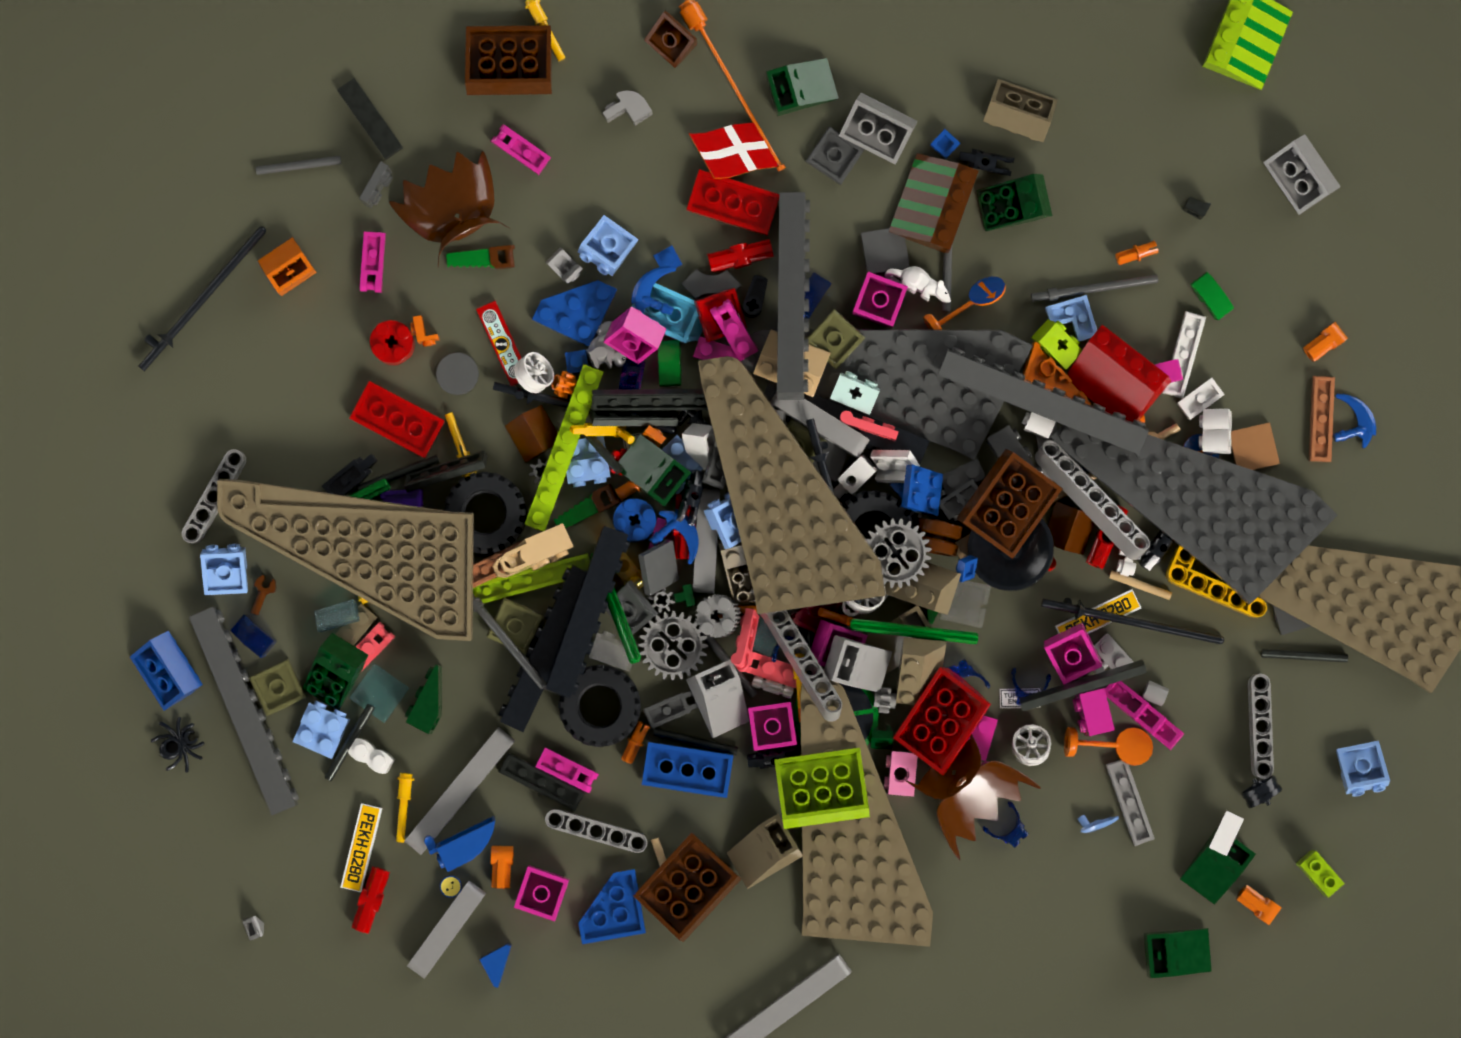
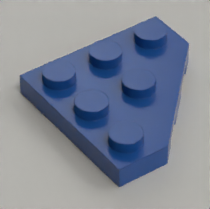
M597 280L540 301L532 320L589 347L612 303L617 289Z
M635 869L614 872L578 923L582 944L646 933L641 903L633 897L639 890Z

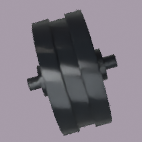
M1272 775L1267 779L1259 781L1256 778L1252 779L1254 783L1244 790L1241 796L1247 802L1248 808H1253L1261 803H1266L1269 806L1271 804L1269 800L1283 789L1277 783L1275 775Z

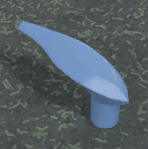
M1082 815L1078 818V821L1083 827L1081 832L1090 833L1114 823L1119 819V816L1096 820L1090 823L1086 816Z

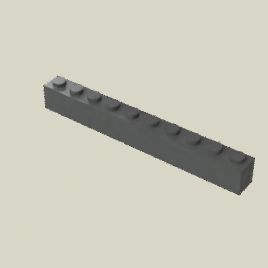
M805 192L779 193L778 400H804V392L809 390L808 379H805V372H809V360L805 359V352H809V339H805V332H809V319H805V312H809V299H805V292H809L810 289L809 279H806V272H810V261L806 259V252H810V239H806V232H810V219H806V213H810V200H806Z
M953 347V350H947L938 375L1138 455L1149 432V429L1145 427L1146 423L1134 419L1131 422L1125 419L1126 415L1116 411L1113 414L1105 411L1106 408L1096 403L1093 406L1085 403L1086 400L1079 396L1068 397L1065 395L1066 392L1059 388L1048 389L1045 387L1046 384L1034 379L1031 382L1025 379V375L1016 371L1013 374L1005 372V367L995 363L993 366L985 364V359L973 355V358L965 356V351Z
M211 607L190 616L192 626L271 815L298 805L299 795L295 787L291 788L289 780H291L288 769H283L280 762L283 760L279 748L275 749L272 743L275 740L271 729H267L265 726L266 716L262 708L258 709L255 701L258 700L255 690L250 689L247 683L250 680L246 669H242L239 661H242L238 650H234L232 647L233 637L229 629L225 630L222 622L225 621L222 611L220 609L217 610L216 607Z

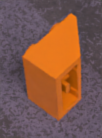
M293 237L258 260L265 275L281 296L317 273Z

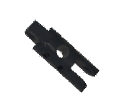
M972 149L971 153L960 151L959 160L969 162L968 167L1011 177L1012 171L1004 168H995L997 160L1014 163V157L988 153L977 149ZM984 157L989 158L990 162L988 165L982 164L981 161Z
M699 470L692 471L690 478L686 479L676 518L677 521L682 522L687 509H689L687 524L695 525L704 489V484H702L704 472Z
M1161 530L1151 541L1150 547L1139 562L1148 571L1163 559L1164 555L1175 543L1169 536L1166 537L1167 535Z
M801 745L758 750L757 753L748 754V767H760V769L775 767L774 759L789 758L785 757V755L800 752Z

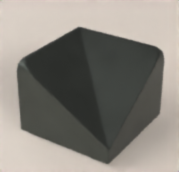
M1189 197L1183 211L1198 219H1202L1211 203H1202L1193 197Z

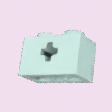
M848 371L845 374L840 373L830 399L870 415L880 392V388L877 387L878 384L867 379L865 382L858 380L857 375ZM856 387H859V392L862 395L857 394V396H853V391L850 389L854 390Z

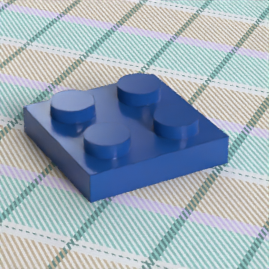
M913 464L906 465L901 507L932 517L938 516L943 474Z

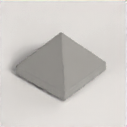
M253 916L243 920V925L250 941L263 936L264 923L258 917Z

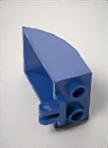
M495 815L438 843H435L431 835H427L424 842L430 855L438 852L436 858L441 868L446 867L447 872L473 860L482 852L492 836Z

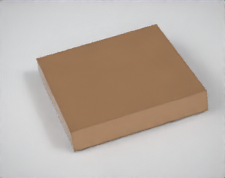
M1270 422L1231 431V450L1236 465L1256 470L1280 464Z

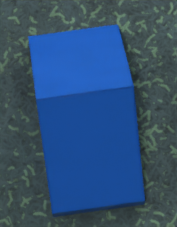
M507 943L479 959L494 987L498 988L512 944Z

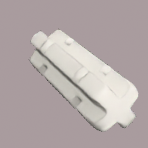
M755 676L752 682V686L755 688H763V690L777 695L782 694L786 698H791L794 691L793 687L782 686L783 684L768 679L763 680L759 676Z

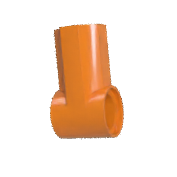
M1334 322L1320 332L1318 337L1304 346L1303 350L1308 358L1315 362L1331 349L1334 350L1348 338L1338 324Z
M492 845V888H510L514 846Z
M1245 885L1236 897L1238 902L1254 912V915L1267 925L1271 924L1281 910L1279 905L1269 898L1263 897L1248 885Z

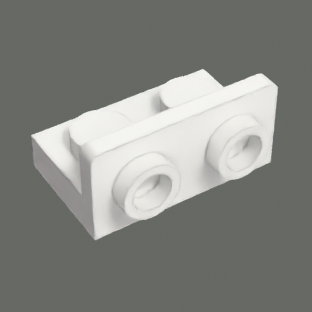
M872 450L870 456L878 468L875 477L877 482L904 483L906 465L913 464L920 467L910 450Z

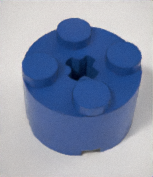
M628 499L622 502L614 512V528L617 531L628 534L627 540L630 542L644 541L653 534L656 525L655 512L644 500ZM638 515L640 524L631 526L630 517Z

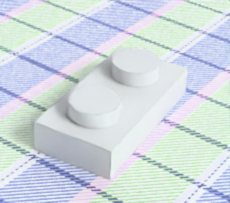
M1210 378L1180 400L1177 405L1188 420H1191L1225 394L1213 378Z

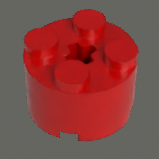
M388 320L379 323L374 328L370 336V347L373 354L381 362L387 365H400L412 356L415 349V340L411 331L403 323ZM392 338H394V340L398 343L397 345L394 344L391 348L388 344V341H391Z

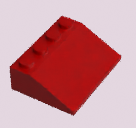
M1101 325L1087 342L1067 373L1072 380L1071 383L1079 391H1082L1087 398L1096 404L1104 406L1106 408L1105 411L1113 414L1116 411L1126 415L1125 419L1131 422L1134 419L1140 420L1171 382L1170 377L1104 325Z
M940 667L893 738L941 775H945L991 703L951 669Z

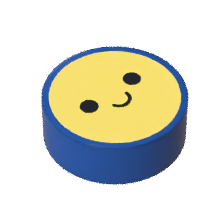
M447 876L441 881L440 890L446 897H455L461 892L462 883L456 876Z

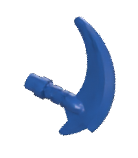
M659 267L644 274L634 287L631 304H635L636 309L640 310L643 314L644 309L650 306L661 311L663 314L666 313L671 316L674 308L667 303H661L650 298V294L656 281L665 274L675 272L676 268Z
M1336 394L1335 397L1346 402L1353 409L1357 417L1358 427L1333 434L1334 441H1345L1348 438L1358 436L1362 439V448H1366L1372 435L1376 436V422L1371 410L1356 397Z
M678 509L675 512L660 511L658 514L666 518V525L660 531L655 532L649 541L655 546L663 541V538L673 529L677 530L687 542L689 549L688 564H692L699 545L695 525L687 524L688 516L686 514L682 522L677 521Z

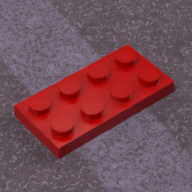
M699 169L686 211L768 236L779 201V194L729 178L716 179L713 178L710 172Z
M371 381L368 382L349 419L423 458L427 457L445 423V420Z

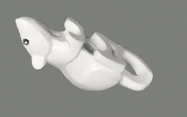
M911 266L904 270L888 269L885 272L887 279L908 286L907 291L915 294L916 291L920 292V297L925 301H929L930 295L944 303L951 302L944 282L942 280L937 282L930 278L920 267Z

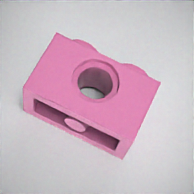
M891 751V755L886 756V768H889V777L885 776L884 789H887V794L914 797L915 787L906 782L909 781L915 784L918 756L914 753ZM899 767L906 770V776L901 780L896 779L894 775L895 770Z

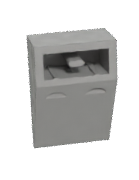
M835 635L825 664L824 673L831 681L880 693L892 651Z
M731 659L686 679L712 738L749 722L741 681Z

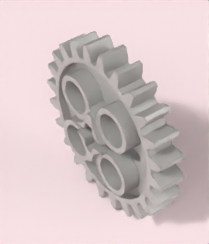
M892 518L891 525H888L885 520L883 521L882 528L875 525L877 532L869 531L868 533L872 538L866 539L874 552L879 545H884L888 549L886 556H878L881 561L884 585L888 581L891 588H893L895 583H898L899 588H902V582H906L908 586H910V579L918 582L916 575L924 576L925 574L921 569L922 567L929 568L925 560H931V557L926 555V552L932 549L925 547L929 539L922 540L925 532L918 534L919 526L917 525L912 529L911 521L903 525L902 518L898 524H895ZM896 532L904 534L905 541L902 544L893 542L892 537ZM885 537L890 540L895 549H902L900 555L908 564V569H905L897 557H891L893 551L884 541ZM913 549L917 551L918 558L915 561H908L905 554L908 550ZM896 562L900 565L901 570L898 574H891L889 572L888 566L891 563Z
M675 611L672 612L671 617H668L667 613L664 612L663 619L656 615V623L651 620L649 621L650 629L643 627L647 634L640 635V638L645 640L644 643L638 644V646L644 648L640 655H646L647 658L643 660V663L650 662L648 670L655 668V676L662 672L663 679L668 674H670L671 680H674L676 674H678L680 679H683L684 672L691 676L690 669L698 671L695 664H703V661L699 658L700 656H707L705 652H702V648L708 647V645L702 644V641L707 636H700L701 629L696 628L698 621L692 624L690 622L691 615L684 619V612H681L679 617H676ZM672 624L677 625L680 629L679 634L675 637L670 636L667 632L668 627ZM660 631L672 642L676 640L679 642L677 647L687 656V660H684L675 650H668L669 644L660 636ZM660 639L664 642L662 651L657 652L653 650L652 643L654 640ZM685 640H692L695 647L693 651L686 652L683 650L682 644ZM668 656H678L679 664L676 667H670L667 664Z

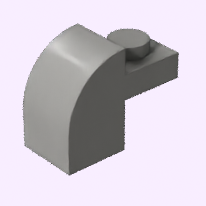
M634 91L618 92L616 97L619 102L616 104L614 101L608 104L603 112L607 123L626 112L634 126L653 115L646 100Z

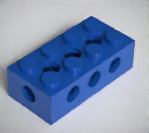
M648 742L642 785L727 798L734 755ZM665 760L670 761L673 765L672 770L668 773L663 772L660 768L661 762ZM684 764H691L693 766L694 772L692 775L685 776L682 773L681 768ZM706 767H712L715 770V776L712 779H706L703 776V770Z

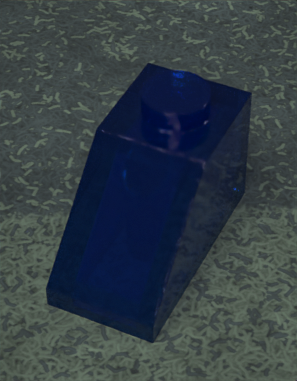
M813 273L809 278L810 289L809 292H805V299H809V312H805V318L807 319L811 318L832 284L816 273Z
M626 359L622 368L619 390L642 389L645 361L637 364L630 359Z
M245 614L230 630L260 658H264L277 642Z

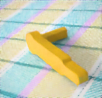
M584 423V425H572L570 427V432L573 434L614 436L616 438L621 437L628 444L634 442V437L626 431V426H593L592 423Z

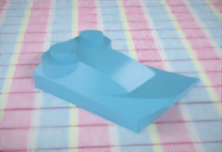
M655 283L651 290L650 298L661 303H667L674 310L670 316L649 306L644 309V315L665 327V335L683 343L698 341L703 329L694 303L695 300Z

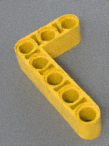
M1177 544L1166 570L1168 582L1249 617H1261L1266 613L1267 605L1264 600L1258 597L1253 601L1260 605L1261 609L1258 614H1254L1251 611L1252 603L1248 605L1242 598L1239 605H1234L1231 602V596L1237 593L1227 584L1192 570L1191 567L1195 557L1190 554V558L1187 561L1182 560L1180 551L1184 548ZM1176 568L1181 571L1182 576L1180 580L1173 579L1171 575L1173 569ZM1194 577H1198L1201 580V586L1198 589L1194 588L1191 584ZM1214 585L1219 586L1221 589L1219 597H1215L1211 593V588Z

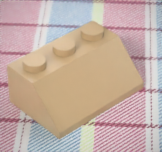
M770 330L753 373L776 383L777 331ZM810 344L809 352H805V359L809 360V372H805V379H808L809 390L804 392V394L814 397L831 352Z

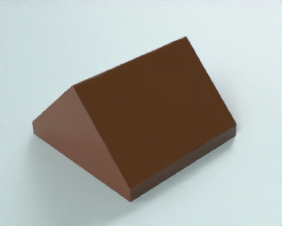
M666 10L644 39L647 44L674 68L697 46V38Z
M542 405L522 413L505 425L525 463L552 449L558 434Z
M1056 501L1048 523L1053 536L1054 546L1065 551L1084 554L1094 522L1082 509Z

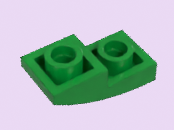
M1205 272L1190 284L1199 300L1205 303L1215 320H1220L1234 309L1224 291L1208 272Z
M678 340L661 341L658 348L660 387L681 386V343Z

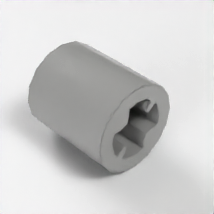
M1149 680L1142 693V698L1162 706L1169 689Z

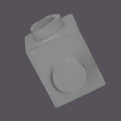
M561 247L545 262L566 283L575 281L582 270V267Z

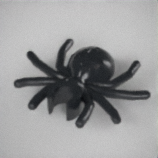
M178 717L175 733L167 724L159 722V725L166 728L172 735H158L152 738L151 742L169 738L162 742L159 753L167 760L178 757L172 765L166 767V770L169 771L174 768L184 756L185 772L188 773L189 762L187 753L196 759L202 760V756L195 754L191 750L205 744L203 741L196 744L199 740L198 738L194 741L189 740V735L195 732L187 730L192 728L194 723L187 725L180 733L181 717Z

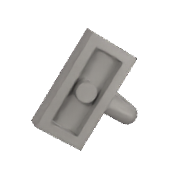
M1108 633L1094 644L1102 659V667L1094 670L1095 674L1104 672L1107 667L1113 669L1133 663V660Z

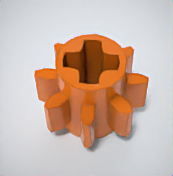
M562 371L561 375L556 374L554 381L551 383L552 389L555 390L554 394L567 399L568 394L572 395L577 382L575 380L576 376L566 371Z

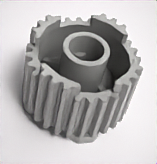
M727 595L708 596L697 606L696 611L698 614H695L697 616L696 621H698L697 625H700L699 629H701L702 633L710 635V637L721 638L730 636V634H733V631L737 630L736 627H739L738 623H740L742 617L741 607H738V603H735V600H731L732 598ZM717 611L723 615V618H719L720 622L716 619Z

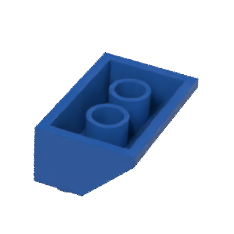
M169 631L149 640L130 656V659L163 711L189 696L203 685Z

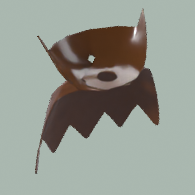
M483 151L477 165L461 153L456 152L452 173L429 165L425 187H420L404 180V204L389 201L398 216L416 233L428 241L441 243L438 253V267L440 253L448 243L454 240L459 241L469 236L484 224L501 223L490 218L495 202L494 187L490 166Z
M972 734L945 775H941L931 767L918 785L906 781L925 795L934 799H940L937 808L939 824L951 850L959 860L960 854L956 844V836L976 841L974 818L998 821L997 797L1021 801L1018 781L1041 789L1032 779L999 761L982 762L978 745ZM952 770H956L955 775H952Z

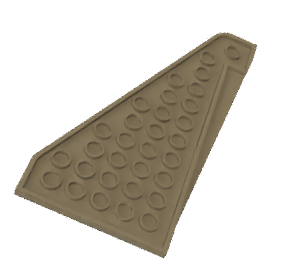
M729 356L698 361L701 384L754 590L757 614L886 596L880 559L745 365L740 360Z
M219 479L217 481L218 513L221 519L228 525L436 639L471 641L473 639L474 513L450 512L243 480Z
M1308 545L1258 596V598L1406 677L1428 693L1434 691L1461 649V566Z
M829 680L842 701L841 715L839 719L832 722L822 717L804 685L801 684V756L860 748L870 817L802 826L803 920L801 936L930 947L933 911L846 691L840 683ZM822 688L816 689L817 692H819V693H825V692H826V691H825L824 689H822ZM834 706L827 707L831 711L837 710Z

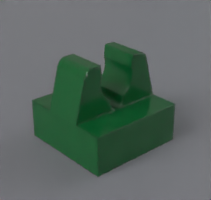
M691 584L683 585L684 592L673 594L675 603L686 601L687 607L695 606Z
M886 725V731H879L878 726L874 728L871 733L870 749H892L893 731L891 726Z

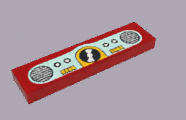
M493 301L476 309L510 385L515 386L519 382L516 379L514 367L517 361L521 359V355L496 301Z

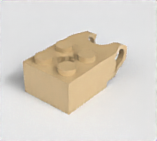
M562 523L523 540L515 546V549L506 552L502 557L498 558L492 568L496 577L507 578L529 568L535 571L550 563L549 560L553 563L564 558V556L569 554L568 550L573 548V544ZM505 561L509 564L510 568L506 567ZM499 563H500V565L502 566L503 572H507V573H501V572L498 570V564H499Z

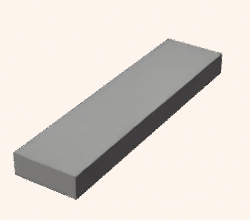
M1121 759L1106 764L1133 845L1137 846L1154 840L1155 838L1129 764H1126Z

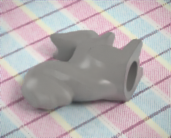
M606 321L599 325V329L596 331L598 336L591 341L586 350L592 368L597 370L602 363H605L608 369H611L612 361L617 367H622L626 361V356L603 342L611 321Z

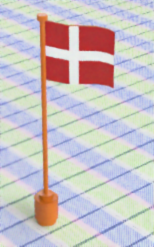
M695 0L685 1L679 6L681 10L679 13L689 30L694 29L695 32L700 30L753 122L729 125L706 133H689L713 178L722 179L758 169L777 167L778 172L786 168L785 165L779 161L703 29L708 19L701 6Z

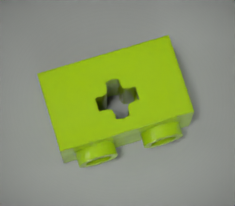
M1047 319L1031 339L1040 344V348L1055 361L1057 366L1066 370L1082 352V349L1078 346L1080 342L1074 336H1069L1065 332L1066 327L1061 322Z
M1310 850L1296 863L1325 897L1329 898L1345 884L1315 850Z

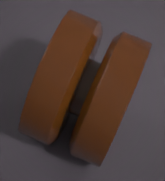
M917 518L915 525L919 526L917 532H925L927 534V537L923 536L922 540L929 539L925 547H929L932 550L928 553L948 557L957 556L958 545L946 541V539H960L962 527L946 521Z

